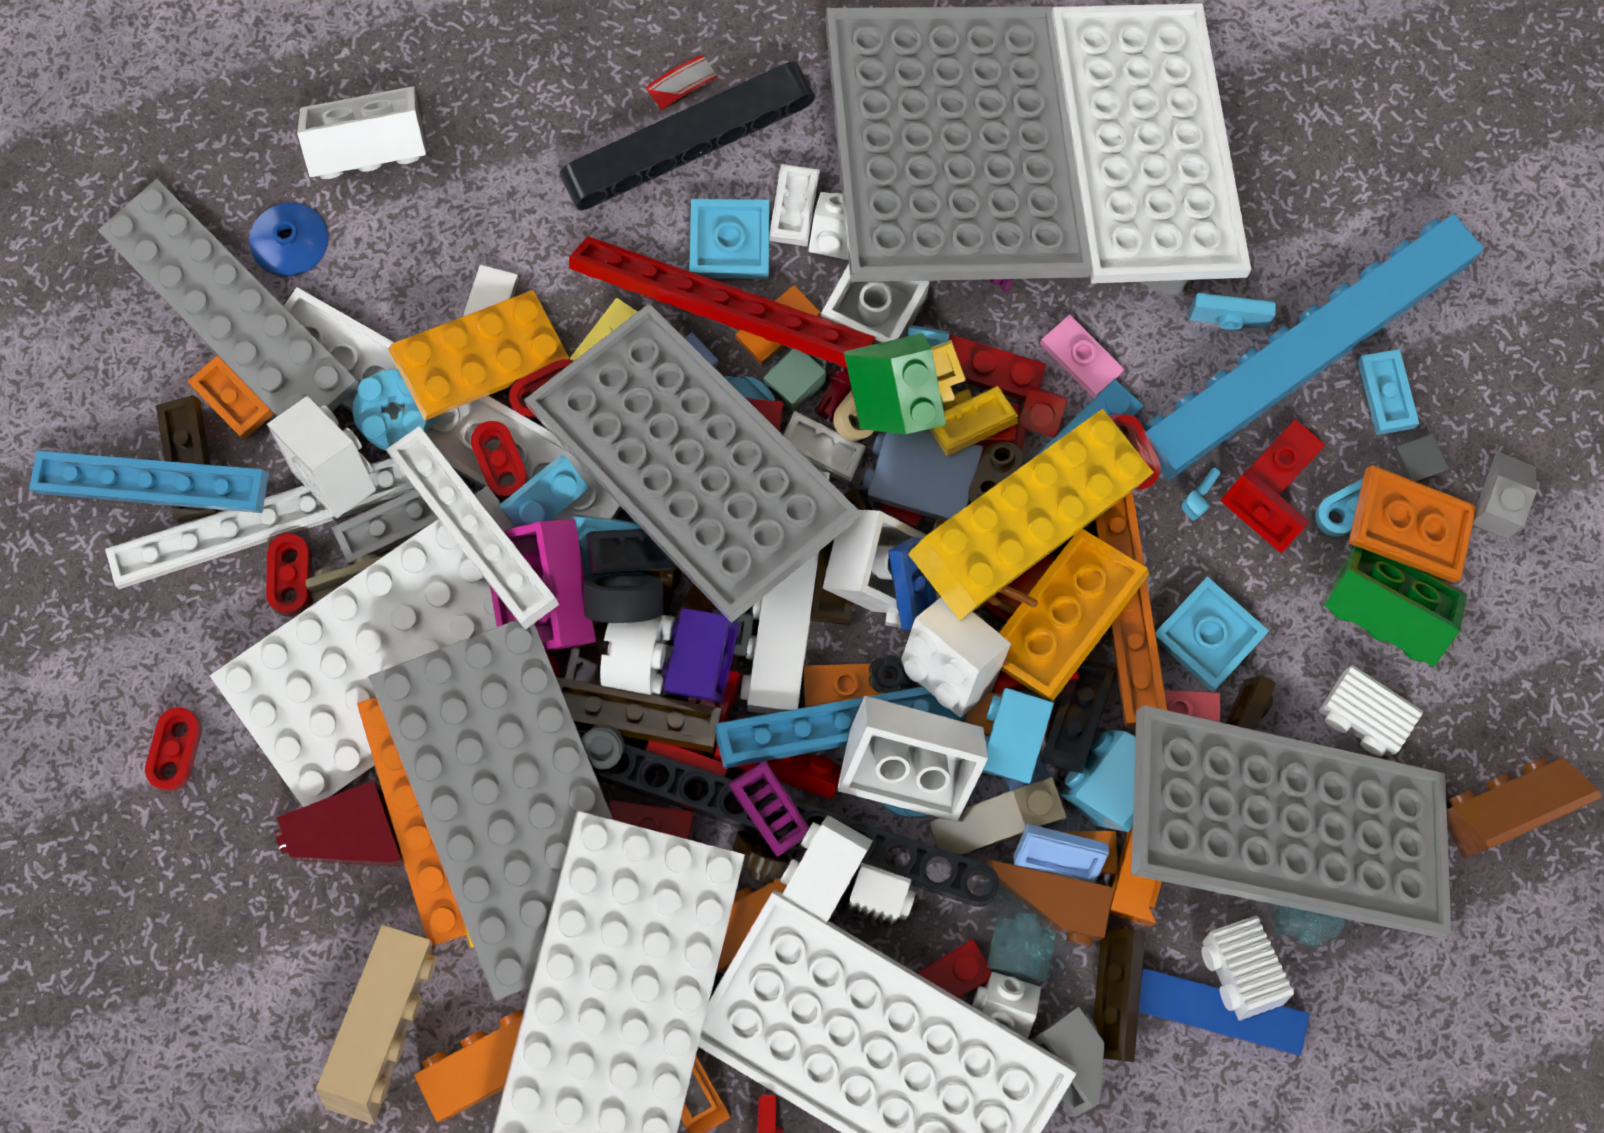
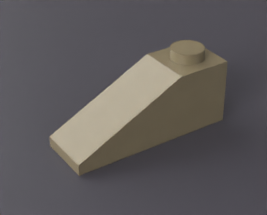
M1051 777L964 808L958 822L938 818L930 821L929 824L937 848L964 856L1022 837L1027 824L1043 828L1061 824L1065 820L1066 814L1054 780Z

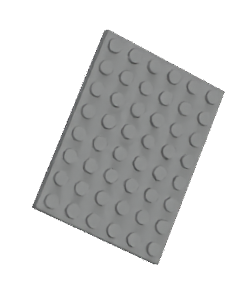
M1053 6L826 9L825 20L850 282L1089 277L1092 265L1051 14Z

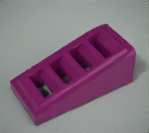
M761 761L727 784L776 857L804 839L810 827L766 761ZM763 777L767 784L750 796H747L744 789ZM773 792L777 798L757 811L753 804ZM783 806L787 813L767 826L763 819ZM793 820L797 827L776 840L773 833Z

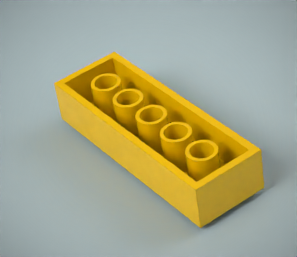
M1102 408L926 535L908 555L956 617L961 620L1135 490L1154 472Z

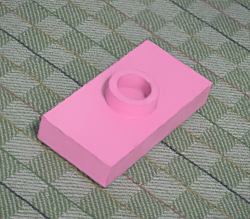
M1070 314L1041 339L1040 345L1094 399L1125 371Z

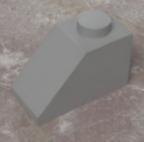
M1498 451L1495 454L1477 503L1473 525L1507 539L1522 529L1537 492L1536 466Z
M1078 1006L1030 1039L1031 1042L1077 1069V1074L1062 1097L1075 1117L1100 1103L1104 1042L1097 1032L1095 1023Z

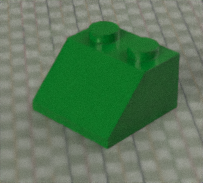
M924 333L844 352L860 429L910 434L946 425L932 349Z

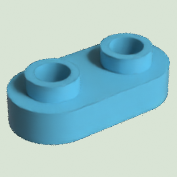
M1363 478L1328 496L1317 507L1315 521L1318 528L1324 534L1331 537H1342L1351 532ZM1329 513H1338L1341 516V523L1332 522L1329 518Z

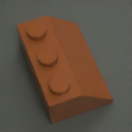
M1544 756L1522 766L1525 772L1523 776L1512 780L1510 774L1506 773L1486 782L1485 784L1489 791L1475 796L1471 789L1448 799L1452 807L1447 809V828L1462 858L1491 849L1603 797L1600 791L1564 758L1549 763Z

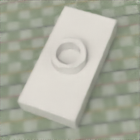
M781 164L769 241L808 247L820 169Z
M796 411L791 415L783 433V436L819 471L830 472L831 477L847 485L851 482L866 446L856 441L852 442L843 439L838 432Z

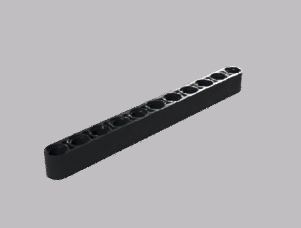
M577 730L582 740L587 731ZM625 744L622 756L628 757L630 763L625 772L612 774L609 768L597 769L592 767L598 781L761 835L745 811L740 814H732L727 811V803L734 796L727 785L733 781L732 779ZM657 769H665L669 772V779L666 784L658 788L651 787L648 784L650 774ZM696 782H704L709 786L706 797L699 801L689 799L687 797L689 787ZM753 786L744 789L747 796L759 790V788ZM770 793L753 805L759 811L777 797L774 793ZM792 800L808 826L812 822H823L829 815L873 841L858 868L861 867L862 863L909 878L911 879V886L975 907L989 905L997 895L999 889L998 874L987 864ZM792 820L774 832L773 835L778 840L797 826ZM802 841L794 845L795 847L807 850V848L801 846ZM902 848L910 855V861L906 866L893 868L886 862V855L892 849ZM939 861L947 864L951 871L949 878L942 882L931 880L926 873V869L931 863ZM983 875L988 878L992 886L990 892L983 896L971 893L967 882L972 876Z

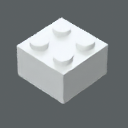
M848 264L821 312V318L875 336L874 344L904 338L908 333L909 325L913 324L926 301L929 281L850 282Z
M306 396L267 424L291 472L336 519L376 491L369 476L373 469L366 458L358 452L362 448L360 441L349 428L342 431L338 427L339 422L326 405L319 408Z
M859 510L860 518L834 539L823 589L873 612L899 614L888 550L913 537L924 538L926 534L881 511Z
M940 597L915 618L901 661L905 673L911 680L924 686L936 697L942 706L949 708L961 718L992 691L1011 643L974 612L959 620L942 597Z

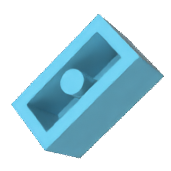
M1008 688L1002 691L1001 697L993 695L986 719L993 721L989 737L985 736L988 760L982 772L1023 785H1029L1054 703Z

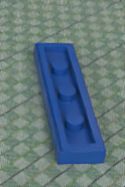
M1145 968L1142 969L1139 1013L1301 1056L1310 1013L1280 1006L1239 1021L1235 1011H1229L1225 1007L1219 988Z

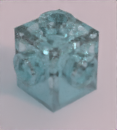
M1277 905L1275 933L1297 937V943L1301 945L1323 946V942L1339 936V932L1342 931L1345 924V918Z
M1017 912L1015 919L997 917L987 968L1015 977L1046 981L1050 959L1054 951L1056 931L1041 926V918L1030 914Z

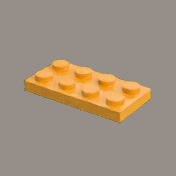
M534 290L395 342L388 349L424 421L513 386L519 379L557 360L569 359Z
M1081 529L1072 537L1028 594V596L1038 601V605L1031 607L1022 602L1000 630L999 634L1011 643L1006 655L1009 659V664L1006 666L1002 665L1001 671L1047 701L1053 702L1149 576L1148 568L1084 529Z

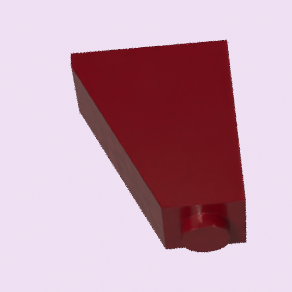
M374 780L277 817L280 829L275 831L278 846L283 854L289 853V856L297 861L389 867L404 866L382 788Z

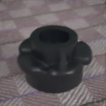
M886 655L883 659L880 657L876 658L869 667L870 677L868 680L870 686L876 692L890 693L901 691V687L908 682L909 677L904 671L901 659L894 655ZM886 671L892 673L891 679L885 677Z

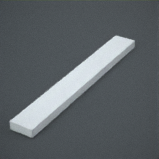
M392 458L372 463L370 465L373 472L369 476L376 491L339 518L377 507L415 488ZM303 485L266 497L262 513L225 510L106 548L105 551L115 586L118 589H122L271 541L282 534H293L336 520V518Z

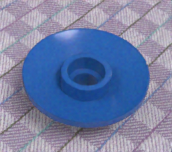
M283 203L267 209L257 218L250 232V250L255 261L267 272L284 277L297 276L311 270L323 258L328 246V231L322 218L310 207L298 203ZM292 230L289 238H279L282 231Z

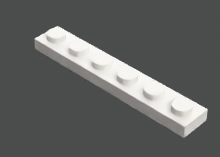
M420 426L386 449L392 460L524 629H527L559 605L555 596Z

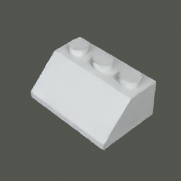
M415 86L300 108L297 134L309 177L320 176L322 179H331L340 176L346 170L358 168L359 171L363 172L372 171L381 167L382 163L397 161L399 164H408L417 161L420 156L426 155V143Z
M864 696L850 728L838 791L958 822L988 760L984 728Z

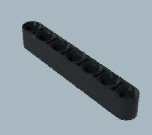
M788 62L582 156L564 166L559 176L577 210H588L810 106L816 96L798 63Z

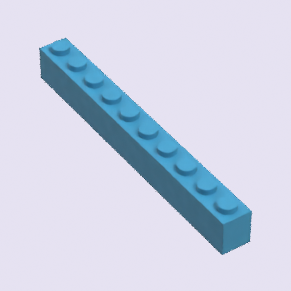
M1452 214L1442 222L1438 218L1432 220L1419 232L1421 237L1411 243L1406 239L1389 253L1391 258L1381 265L1377 260L1370 264L1359 274L1361 280L1350 286L1348 282L1342 284L1329 295L1330 302L1321 308L1318 304L1308 308L1299 316L1298 320L1300 323L1292 329L1285 325L1268 338L1267 341L1270 344L1261 351L1254 347L1237 360L1239 366L1230 373L1223 369L1206 382L1208 388L1199 395H1196L1194 391L1188 393L1175 404L1177 410L1165 418L1161 413L1153 418L1143 429L1160 461V471L1168 481L1378 332L1473 264L1484 250L1482 245L1455 214Z

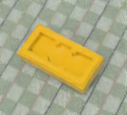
M996 386L945 410L946 425L929 430L948 457L1017 424L1018 415L1000 388Z

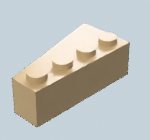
M385 925L381 926L316 1087L326 1110L375 1125L381 1104L389 1088L395 1063L399 1061L405 1047V1034L409 1022H413L418 1014L422 996H419L423 981L431 979L437 963V956L433 955L431 940Z

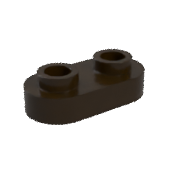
M1000 441L993 443L985 450L969 487L970 504L982 496L984 490L993 488L1024 465L1023 453L1016 444ZM1000 457H1009L1004 461L997 460Z
M746 830L737 832L732 849L734 852L745 854L743 864L751 870L750 876L766 883H773L775 878L782 879L790 863L789 857L785 853L776 857L762 835Z

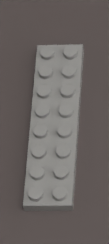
M158 179L154 180L98 229V232L276 416H279L306 396L319 408L326 405L333 412L358 389V381Z

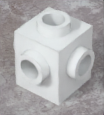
M992 972L986 988L978 986L972 1007L1028 1039L1037 1016L1041 987L1020 981L1014 977Z

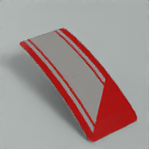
M702 54L670 70L645 88L662 111L686 94L718 77Z

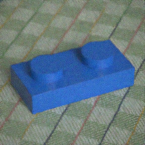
M913 537L888 550L902 630H911L915 618L937 601L935 588L908 555L923 538Z

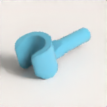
M1212 468L1201 485L1192 491L1181 504L1182 510L1192 521L1199 518L1211 506L1203 496L1207 494L1220 475V471L1217 468Z

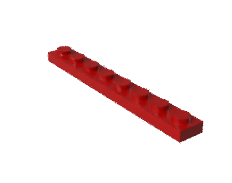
M587 236L569 256V269L585 274L588 277L608 282L624 290L639 293L661 303H667L692 312L695 315L726 324L731 328L740 329L768 341L777 342L799 350L802 353L822 358L841 367L847 368L844 356L845 351L874 345L875 336Z

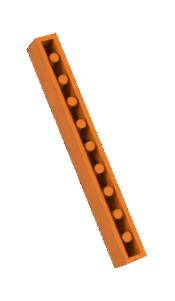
M775 878L773 883H767L768 885L755 892H752L751 888L747 887L735 893L716 974L729 968L773 890L775 889L783 894L787 885L780 882L781 879ZM522 1009L500 1019L501 1028L488 1035L485 1034L484 1030H480L460 1041L463 1048L447 1056L444 1050L421 1062L424 1069L414 1074V1077L436 1122H444L504 1089L524 1014Z

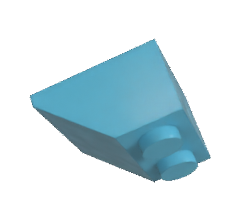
M1109 730L1108 732L1101 733L1091 747L1090 751L1092 753L1088 756L1083 774L1070 771L1065 779L1067 785L1060 795L1095 826L1129 832L1133 826L1136 737L1126 731Z

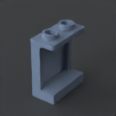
M923 430L910 434L884 433L879 431L872 452L873 455L879 456L875 470L867 468L861 491L868 493L867 500L871 507H874L875 502L934 519H938L939 515L950 519L967 505L969 487L976 473L983 447L973 444L947 457L929 431Z

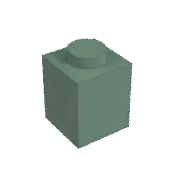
M792 349L763 377V381L772 392L775 401L783 402V408L792 415L794 411L797 412L825 384V364L819 357Z

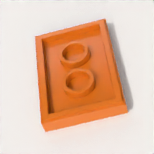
M1372 465L1365 468L1349 544L1447 581H1461L1477 505Z

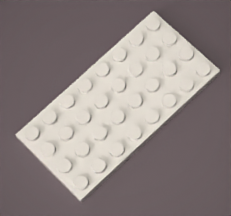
M1203 3L1053 7L1051 14L1092 265L1090 273L1091 283L1247 278L1251 271Z
M488 485L474 494L502 531L516 528L500 509L499 505L501 503ZM438 519L215 671L210 677L300 804L305 807L331 797L375 766L357 707V703L376 697L369 680V675L497 628L490 584Z
M580 811L576 812L492 1133H677L745 854Z
M775 889L773 890L709 1000L698 1047L841 1133L1042 1132L1077 1074V1069L831 922L827 921L825 923L781 897L782 893Z

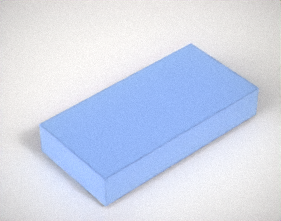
M1027 824L1013 859L1015 866L1096 883L1109 854L1107 843Z

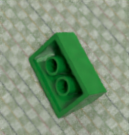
M1353 545L1329 589L1324 607L1328 608L1338 619L1346 622L1351 621L1364 628L1374 639L1381 642L1387 641L1402 649L1410 659L1417 662H1425L1435 667L1460 631L1467 594L1429 573Z

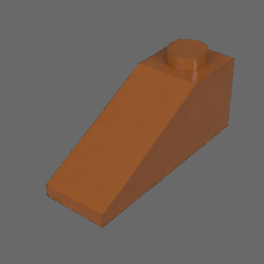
M989 859L985 863L998 874L999 885L1055 931L1067 934V942L1091 946L1092 940L1099 941L1105 937L1113 887Z

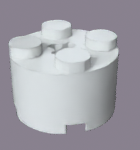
M661 615L656 619L642 622L608 623L604 641H609L607 655L602 654L601 686L663 697L665 684L663 683L662 672L666 660L671 659L673 646L668 645V641H671V630L675 617Z

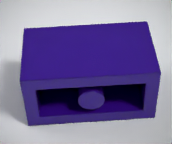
M682 608L680 618L674 621L671 630V641L674 645L671 659H667L663 667L664 690L676 697L723 705L740 624L735 620L731 623L724 615Z

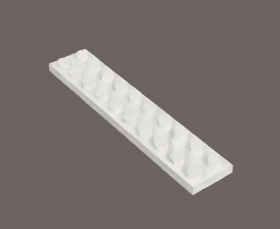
M296 287L284 307L359 384L363 379L372 377L379 372L393 369L398 370L388 351L390 345L394 342ZM356 390L340 405L353 412V401L358 391ZM489 396L436 416L431 430L428 429L426 435L457 473L483 488L487 486V483L471 446L472 433L483 422L498 421L509 429L526 469L528 481L561 454L567 457L589 486V489L550 521L573 519V514L615 519L622 509L613 497L549 430ZM397 401L391 402L389 407L385 408L384 413H389L391 419H397L398 413L405 410V405H399ZM491 440L487 443L486 448L495 450L500 446V441ZM507 475L502 478L501 484L503 486H510L514 483L515 477Z

